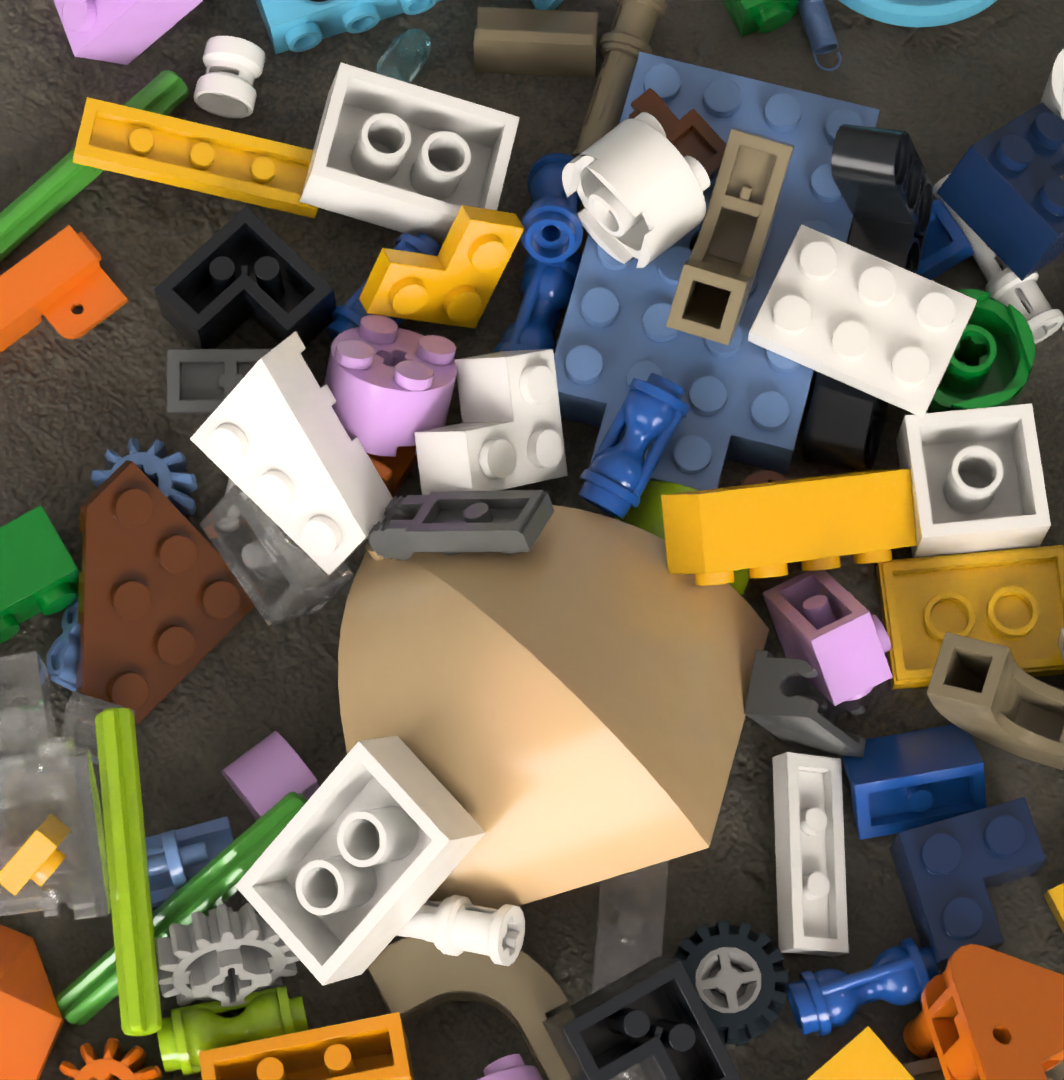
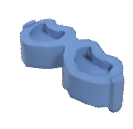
M78 598L64 611L61 623L63 633L56 638L47 653V670L51 676L50 679L73 692L77 691L75 685L77 662H80L81 625L78 624Z

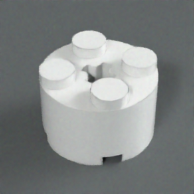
M647 112L640 113L634 119H626L565 165L562 171V182L567 197L577 191L585 207L577 214L586 231L604 251L617 261L625 264L633 257L638 259L636 268L646 267L698 226L706 215L703 191L710 186V179L706 170L695 158L691 156L683 157L666 138L665 131L659 121Z

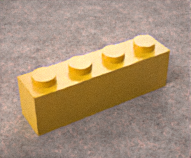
M911 469L859 471L661 495L668 573L694 574L696 586L735 582L734 570L748 569L749 578L788 575L787 563L801 561L802 571L836 569L841 567L840 556L853 554L854 564L892 561L891 549L917 546Z

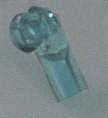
M417 28L408 29L404 34H399L379 58L376 64V73L411 83L431 54L432 41L426 32Z

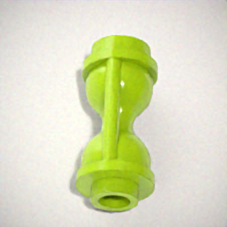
M284 985L252 992L245 997L244 1004L233 1007H221V1001L214 1000L171 1009V1016L162 1018L161 1030L157 1031V1037L165 1073L181 1069L183 1076L201 1072L198 1053L200 1051L309 1029L302 996L289 998L287 987ZM245 1008L242 1013L235 1017L227 1018L217 1014Z

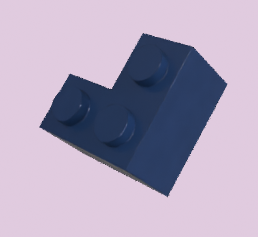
M1043 102L971 145L936 192L1021 281L1056 259L1064 250V180L1060 178L1064 173V120L1054 114Z
M1025 797L899 832L889 848L921 947H929L938 971L946 969L949 958L961 946L975 944L998 950L1004 943L986 888L1034 875L1046 861Z

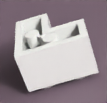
M553 349L500 351L455 359L462 423L414 432L422 495H429L431 492L500 491L568 476Z

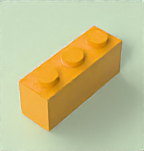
M399 1012L198 1052L202 1080H415L408 1039Z

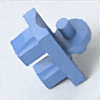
M227 816L146 838L152 908L160 906L234 841L230 821Z

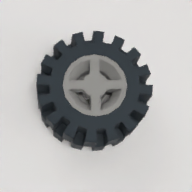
M729 920L717 921L716 926L707 928L705 924L697 928L690 938L686 936L680 943L673 959H680L724 1046L726 1044H736V1047L748 1044L749 1040L755 1037L760 1038L775 1023L787 998L786 984L789 983L788 970H784L783 967L784 957L779 948L774 950L770 945L771 938L763 931L758 935L750 930L752 925L743 922L739 926L729 925ZM712 989H718V991H719L720 993L725 994V996L719 994L716 990H715V991H710V990H712Z

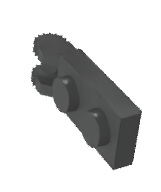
M544 490L431 492L429 495H407L406 498L400 495L399 498L395 496L389 502L384 512L386 518L383 522L378 521L373 526L367 539L369 540L368 545L372 547V551L377 553V556L381 555L384 559L390 558V560L393 558L408 560L413 552H443L449 555L462 552H501L504 554L530 552L552 516L554 509L548 492H544Z

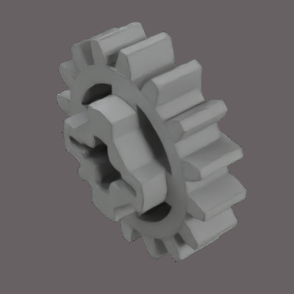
M246 903L238 912H233L232 907H227L226 904L218 905L217 908L208 910V917L196 911L191 913L193 923L189 925L173 923L169 926L170 937L157 938L155 941L158 981L162 996L167 998L176 995L177 1005L182 1007L195 1000H199V1003L219 1000L221 1001V1007H233L244 1004L245 997L252 992H257L264 988L271 989L283 986L281 977L295 976L297 973L296 962L300 961L259 913H255V909L250 903Z

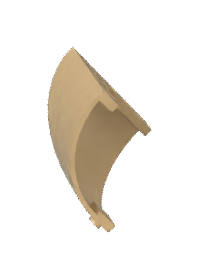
M552 505L554 512L530 552L515 554L462 552L454 555L443 552H413L408 560H397L396 558L390 560V558L384 559L381 555L377 556V553L372 551V547L368 545V541L366 544L367 551L354 577L346 600L338 650L340 714L347 754L358 741L398 736L486 832L428 900L442 902L447 897L460 895L469 897L473 905L499 909L505 904L521 906L710 848L746 716L744 710L756 650H764L769 628L751 605L729 583L696 586L694 574H669L664 539L620 520L576 508Z

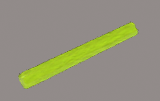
M114 707L104 709L101 713L97 714L95 725L121 1029L128 1036H147L161 1030L162 1015L135 715L129 708Z

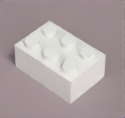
M340 63L328 93L299 202L413 236L424 233L437 243L443 244L461 205L497 210L520 117Z
M398 736L362 740L357 742L235 887L323 986L362 975L486 832Z

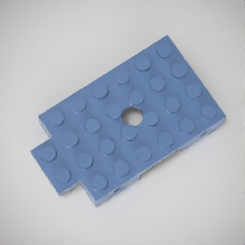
M639 52L620 123L630 119L629 115L634 111L631 103L651 88L661 97L679 120L694 108L726 144L731 129L735 127L795 146L760 265L739 325L729 345L666 327L683 265L692 253L690 244L693 238L700 233L703 221L644 268H636L638 259L634 257L625 264L617 261L604 251L588 233L554 354L561 418L600 427L591 459L592 462L630 391L629 385L633 378L647 381L649 375L655 373L683 388L685 392L681 401L686 403L691 409L686 418H682L649 481L671 482L697 490L718 488L725 459L787 474L814 370L749 342V331L801 224L844 243L847 242L853 214L832 177L831 158L836 133L842 124L876 128L880 110ZM717 176L710 181V186L703 191L706 212ZM626 426L615 445H617L623 439L626 432ZM655 441L651 443L646 449L644 461L646 460Z

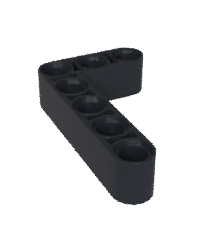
M842 124L836 133L833 143L831 171L835 184L854 216L847 244L914 273L913 270H918L933 204L932 182L915 146L906 131ZM817 372L803 435L802 450L805 462L859 471L871 470L878 452L888 402Z

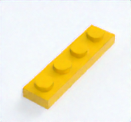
M89 97L86 99L74 150L73 163L314 219L318 211V207L299 202L313 153L311 149Z

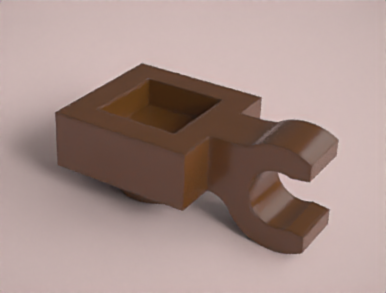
M651 88L631 103L634 111L629 115L630 119H634L642 112L651 114L663 127L666 138L683 157L691 156L700 162L706 170L710 181L718 175L727 144L694 108L679 120L661 97Z

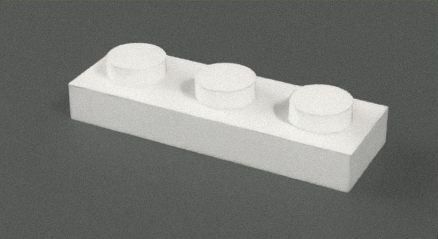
M785 752L772 757L778 946L782 953L829 957L849 953L841 759Z

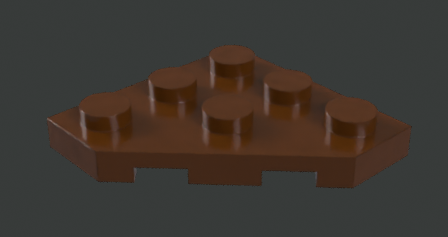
M126 460L80 505V532L83 533L82 571H79L78 624L81 625L76 689L100 713L104 709L114 707L131 709L135 715V726H137L262 598L133 461Z

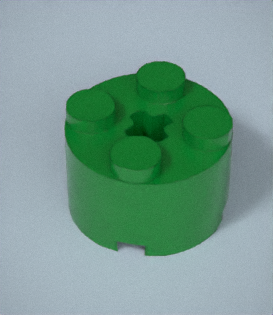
M977 289L955 290L976 299L977 303L926 413L1016 405L1030 376L1035 358V343L1029 324L1024 316L1011 304L1007 307L1001 302L990 298V293ZM962 357L963 362H959L956 358Z

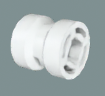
M215 36L210 38L206 42L203 55L206 73L197 80L193 96L194 102L200 108L218 116L227 118L250 116L253 113L257 97L253 83L262 74L266 59L265 52L256 44L239 37Z

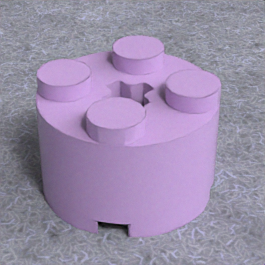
M382 315L364 316L361 318L359 327L340 333L331 345L324 385H328L337 401L332 405V408L350 439L358 437L365 451L369 454L396 457L398 446L416 445L414 432L444 427L457 375L454 359L456 352L455 344L442 336H424L410 330L398 328L394 320Z

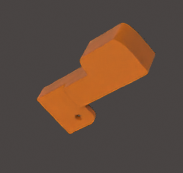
M68 225L0 275V353L42 322V315L59 335L67 339H77L84 336L128 303L126 296L101 268L99 263L102 260L100 253L82 232L77 234ZM77 306L83 307V311L80 314H74L72 311Z

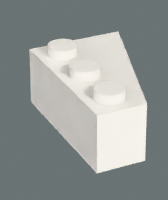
M295 331L254 365L190 440L330 575L368 538L373 526L378 521H384L386 518L384 515L385 508L393 500V497L358 437L350 439L332 408V405L337 401L327 384L319 386L301 355V352L306 348Z

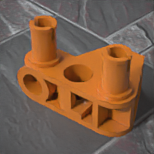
M975 944L961 946L949 958L946 970L942 974L934 976L924 986L921 995L922 1011L905 1026L903 1031L904 1042L914 1055L926 1059L929 1053L931 1058L938 1056L945 1080H1047L1045 1073L1064 1059V975L985 946Z

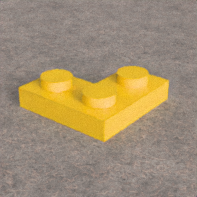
M461 205L437 256L382 248L359 300L367 314L475 329L525 228L515 213Z

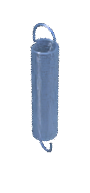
M798 0L797 7L817 66L825 71L837 69L842 62L839 51L837 52L839 57L838 64L833 68L822 67L816 57V54H827L838 46L824 1Z

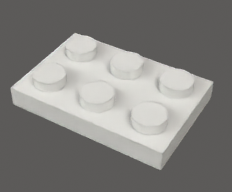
M801 224L749 331L748 341L924 418L974 311L977 300Z

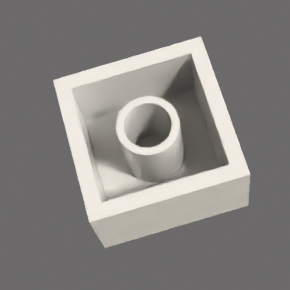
M1032 403L926 413L924 418L915 414L904 416L896 444L900 469H911L917 546H911L913 558L1040 547L1051 526Z

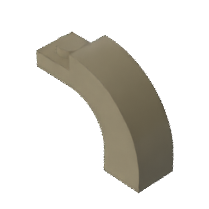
M733 127L731 129L700 233L689 259L683 265L666 327L725 345L730 344L739 325L760 265L795 145Z
M945 632L927 690V695L934 708L951 723L986 743L1022 758L1064 771V691L1050 686L1023 671L1016 664L1010 647Z
M406 937L387 945L366 969L389 1014L399 1012L403 1024L436 1006L448 1002L471 1001L481 1003L499 1011L512 1022L524 1040L544 1080H572L542 1023L568 1008L569 1001L551 975L523 951L520 950L514 963L510 966L494 964L488 955L467 951L458 956L447 955L437 949L433 942Z

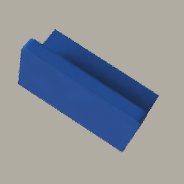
M954 724L865 739L866 744L863 757L840 756L850 781L853 822L859 840L896 834L987 808L984 762L970 733L965 732Z

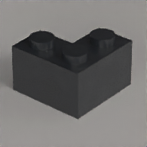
M247 206L154 289L163 318L196 349H216L249 317L254 319L278 343H281L296 331L304 346H307L334 321L331 314L337 308L334 289Z
M656 957L542 1022L572 1080H610L639 1063L647 1080H742L680 959Z

